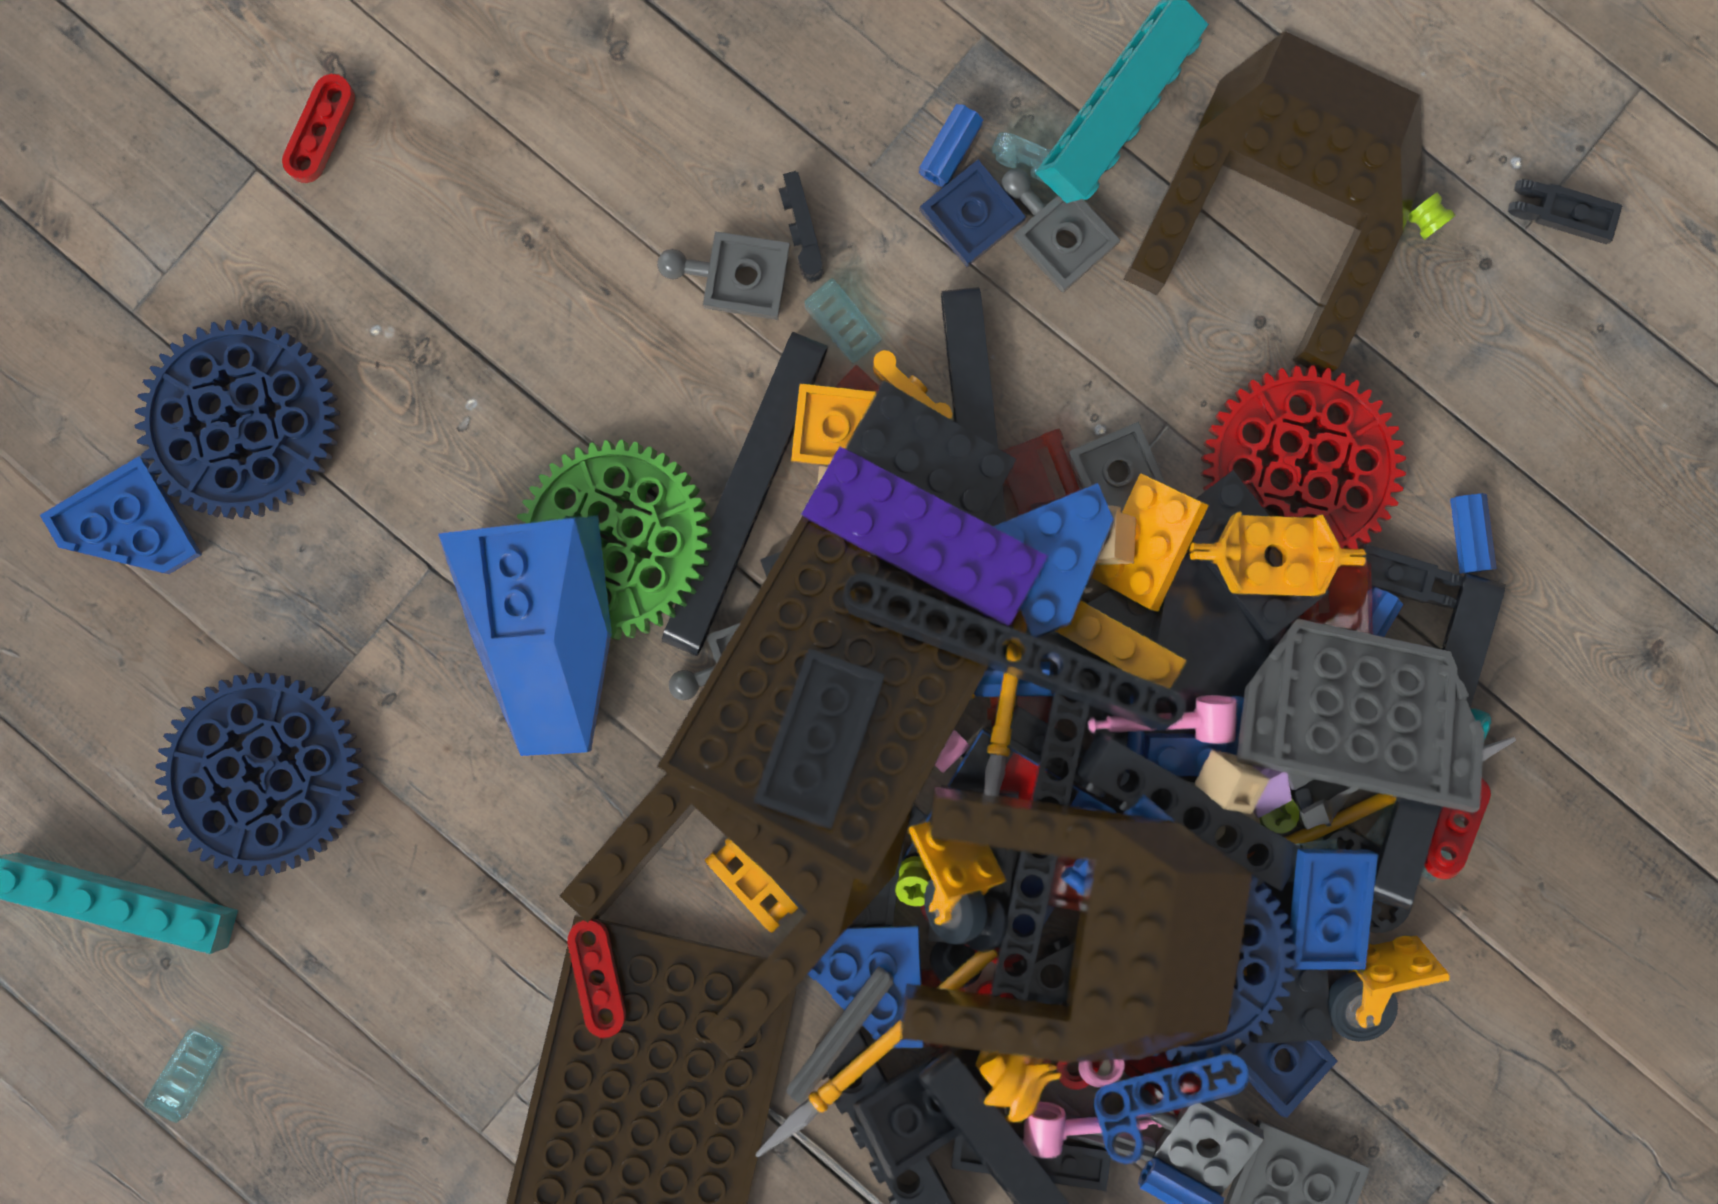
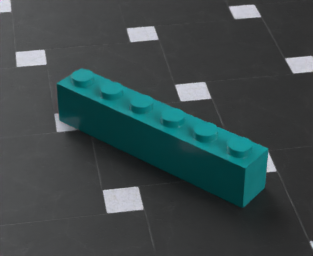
M1161 0L1155 5L1035 172L1066 204L1080 199L1087 200L1097 191L1100 186L1098 180L1104 171L1113 167L1119 160L1121 154L1118 151L1125 142L1131 140L1141 128L1139 122L1143 116L1158 105L1162 98L1160 92L1165 85L1170 84L1180 74L1182 70L1180 64L1185 57L1191 55L1202 42L1200 36L1209 24L1187 0Z
M18 852L0 855V900L207 954L228 948L238 913L237 909Z

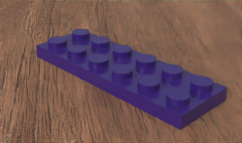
M839 446L801 513L804 518L1009 628L1048 560V556L841 446Z

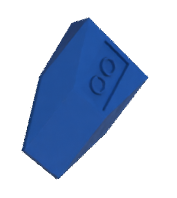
M598 516L438 533L474 646L520 756L590 752L592 750L612 634Z

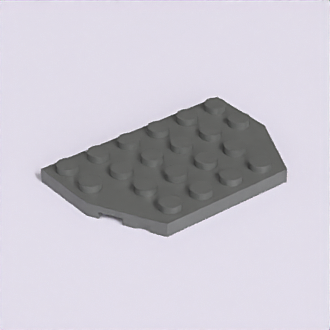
M1296 619L1245 688L1237 762L1474 813L1480 809L1484 731L1480 721H1475L1466 698L1469 695L1464 683L1457 675L1458 668L1451 651Z

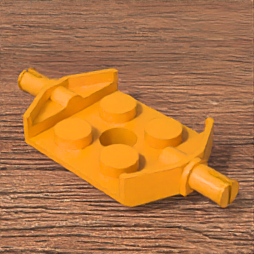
M1237 512L1229 519L1218 542L1214 544L1191 543L1190 551H1194L1190 554L1191 560H1213V564L1218 565L1229 590L1235 594L1319 596L1325 593L1339 566H1363L1366 557H1362L1366 555L1364 549H1342L1339 547L1323 515H1318L1315 518L1244 516L1241 515V512ZM1267 547H1275L1282 554V563L1279 567H1273L1266 562L1264 552Z

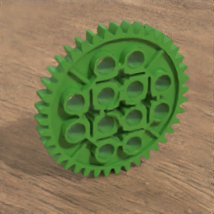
M604 440L602 451L599 446L591 442L589 443L588 454L577 447L575 448L576 459L573 460L563 454L562 463L564 466L562 468L551 463L549 466L553 475L551 477L543 474L538 476L543 486L542 488L534 486L529 488L535 499L534 501H522L530 510L528 513L518 514L517 518L526 524L598 516L601 509L609 507V517L605 522L599 524L600 533L608 537H617L618 540L627 544L624 547L617 543H608V540L600 537L605 577L621 584L616 586L606 581V589L612 595L611 603L609 604L611 639L620 640L622 631L627 637L635 638L636 627L641 632L647 634L650 633L649 621L657 626H663L661 614L665 613L674 618L676 613L672 605L676 603L686 607L687 603L682 594L684 592L689 594L697 592L690 582L691 580L703 581L704 577L696 571L697 566L703 567L709 564L708 561L700 557V553L711 551L712 548L702 542L703 538L712 535L711 530L701 526L710 520V516L704 512H698L706 505V502L701 498H694L700 492V489L694 484L688 485L692 477L686 472L680 473L682 467L675 461L669 464L670 458L666 454L661 453L657 456V451L651 446H648L643 452V446L638 442H634L629 449L628 443L624 440H619L615 449L613 443L609 440ZM624 472V483L614 489L613 479L619 473ZM658 486V497L653 502L647 503L646 494L648 490ZM575 493L576 501L574 505L569 509H565L564 503L566 498L570 494ZM604 495L611 496L623 502L624 500L629 502L632 501L634 505H636L637 507L646 512L651 513L652 515H648L634 508L624 509L621 504L617 503L616 501L608 497H605ZM642 521L643 531L639 536L632 538L630 534L631 527L636 522ZM676 535L678 540L677 546L671 552L665 553L664 542L668 537ZM642 549L652 552L650 559L639 556ZM626 556L628 561L627 567L621 573H616V561L620 557ZM660 570L662 575L661 582L656 587L650 588L648 584L649 576L654 571Z

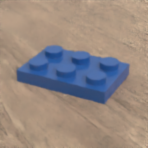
M1298 849L1290 928L1293 930V934L1288 937L1296 945V949L1287 953L1295 959L1296 965L1290 968L1365 969L1378 854L1371 850Z

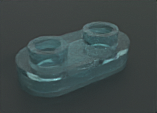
M998 133L992 146L996 160L1006 167L1016 168V166L1026 169L1030 171V175L1033 178L1044 182L1035 172L1051 150L1011 133Z

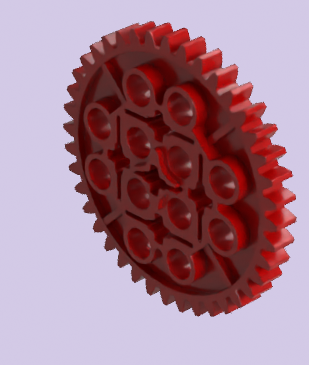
M1295 366L1291 370L1290 377H1288L1284 368H1280L1276 371V381L1269 373H1265L1262 376V386L1254 379L1248 383L1250 394L1240 388L1235 392L1239 403L1228 399L1224 405L1229 413L1219 411L1215 417L1222 426L1211 425L1208 431L1216 439L1206 440L1203 444L1212 450V453L1201 457V461L1211 464V468L1202 471L1201 476L1212 478V482L1203 487V491H1206L1230 473L1235 462L1242 461L1251 470L1249 479L1242 482L1263 509L1271 507L1276 510L1279 517L1302 518L1303 516L1315 518L1318 515H1323L1339 547L1344 549L1343 546L1346 549H1358L1356 539L1363 544L1371 541L1367 530L1374 533L1382 531L1377 519L1383 521L1391 519L1392 516L1384 508L1395 507L1399 504L1390 495L1391 493L1401 492L1404 489L1401 485L1394 482L1395 479L1406 476L1405 471L1396 468V464L1405 461L1406 456L1395 454L1394 451L1404 445V442L1392 440L1391 438L1399 430L1398 426L1387 427L1385 424L1391 418L1392 413L1388 412L1380 415L1377 412L1382 406L1383 401L1378 400L1370 403L1368 400L1372 393L1371 389L1361 394L1357 392L1360 381L1355 380L1348 386L1344 385L1345 373H1341L1334 380H1331L1330 368H1326L1319 377H1317L1315 366H1310L1304 376L1300 367ZM1298 397L1305 402L1306 412L1303 416H1298L1290 410L1289 401L1291 398ZM1330 406H1335L1342 411L1343 422L1341 425H1335L1328 419L1327 410ZM1314 421L1315 428L1322 433H1318L1310 438L1309 431L1303 429V426ZM1245 425L1255 426L1259 430L1260 439L1258 443L1251 444L1243 438L1242 429ZM1282 434H1290L1296 439L1297 448L1294 453H1288L1281 448L1280 438ZM1320 443H1327L1333 448L1334 458L1331 462L1323 461L1319 457L1318 446ZM1268 445V455L1274 457V461L1267 463L1263 469L1262 459L1256 457V453H1260ZM1358 452H1364L1370 457L1371 467L1368 471H1363L1357 466L1355 461ZM1304 458V464L1310 467V470L1300 474L1301 468L1295 466V462ZM1343 467L1342 472L1348 475V480L1337 484L1338 478L1332 475V471ZM1274 470H1279L1287 476L1288 484L1284 490H1278L1272 485L1270 479ZM1312 479H1316L1324 485L1325 494L1321 499H1316L1309 493L1308 485ZM1350 488L1358 490L1362 496V503L1359 508H1353L1347 503L1346 494ZM1296 494V501L1306 507L1290 512V505L1281 499H1287Z

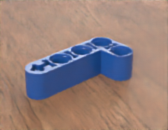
M1223 1054L1101 1087L1096 1093L1094 1104L1108 1154L1118 1162L1133 1164L1143 1156L1145 1149L1138 1119L1227 1097L1243 1091L1249 1081L1248 1069L1244 1061L1236 1055ZM1227 1064H1231L1234 1070L1241 1069L1242 1074L1236 1076V1084L1229 1085L1227 1079H1219L1214 1081L1218 1089L1210 1091V1081L1204 1069L1211 1068L1213 1076L1223 1074L1225 1072L1224 1066ZM1187 1074H1196L1202 1079V1089L1195 1095L1184 1094L1180 1088L1181 1079ZM1153 1083L1160 1085L1163 1089V1098L1160 1103L1156 1105L1145 1104L1142 1099V1091L1145 1086ZM1112 1093H1118L1124 1099V1108L1117 1115H1109L1104 1109V1101ZM1123 1133L1131 1134L1136 1142L1135 1150L1129 1156H1120L1115 1149L1116 1138Z

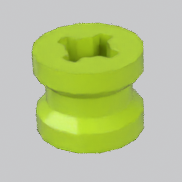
M1438 192L1420 204L1408 216L1410 223H1416L1419 226L1420 235L1424 240L1456 216L1452 210L1445 209L1441 204L1442 197Z
M1292 799V801L1280 806V808L1278 807L1259 817L1260 824L1275 833L1283 834L1291 831L1299 820L1297 804Z
M909 857L901 863L899 869L900 876L895 888L896 895L900 901L907 905L923 906L925 905V890L932 878L922 857Z

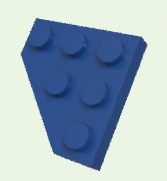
M141 456L40 514L58 548L165 574L173 573L202 555L164 488L156 482L157 476L148 471L150 464Z
M1098 483L994 526V528L1048 556L1046 564L1020 608L1029 631L1035 638L1071 624L1103 544L1114 523Z
M919 925L849 927L808 974L832 995V999L846 1010L876 968L881 967L894 977L892 986L862 1024L873 1035L872 1037L875 1040H878L901 1020L906 983L922 985ZM902 1039L893 1048L923 1047L924 1042Z

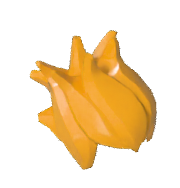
M985 1050L980 1051L975 1063L981 1074L993 1087L985 1098L984 1103L1000 1108H1010L1009 1115L1005 1117L1007 1122H1019L1031 1116L1037 1109L1046 1083L1051 1080L1060 1079L1061 1073L1053 1072L1057 1069L1056 1065L1042 1063L1045 1059Z

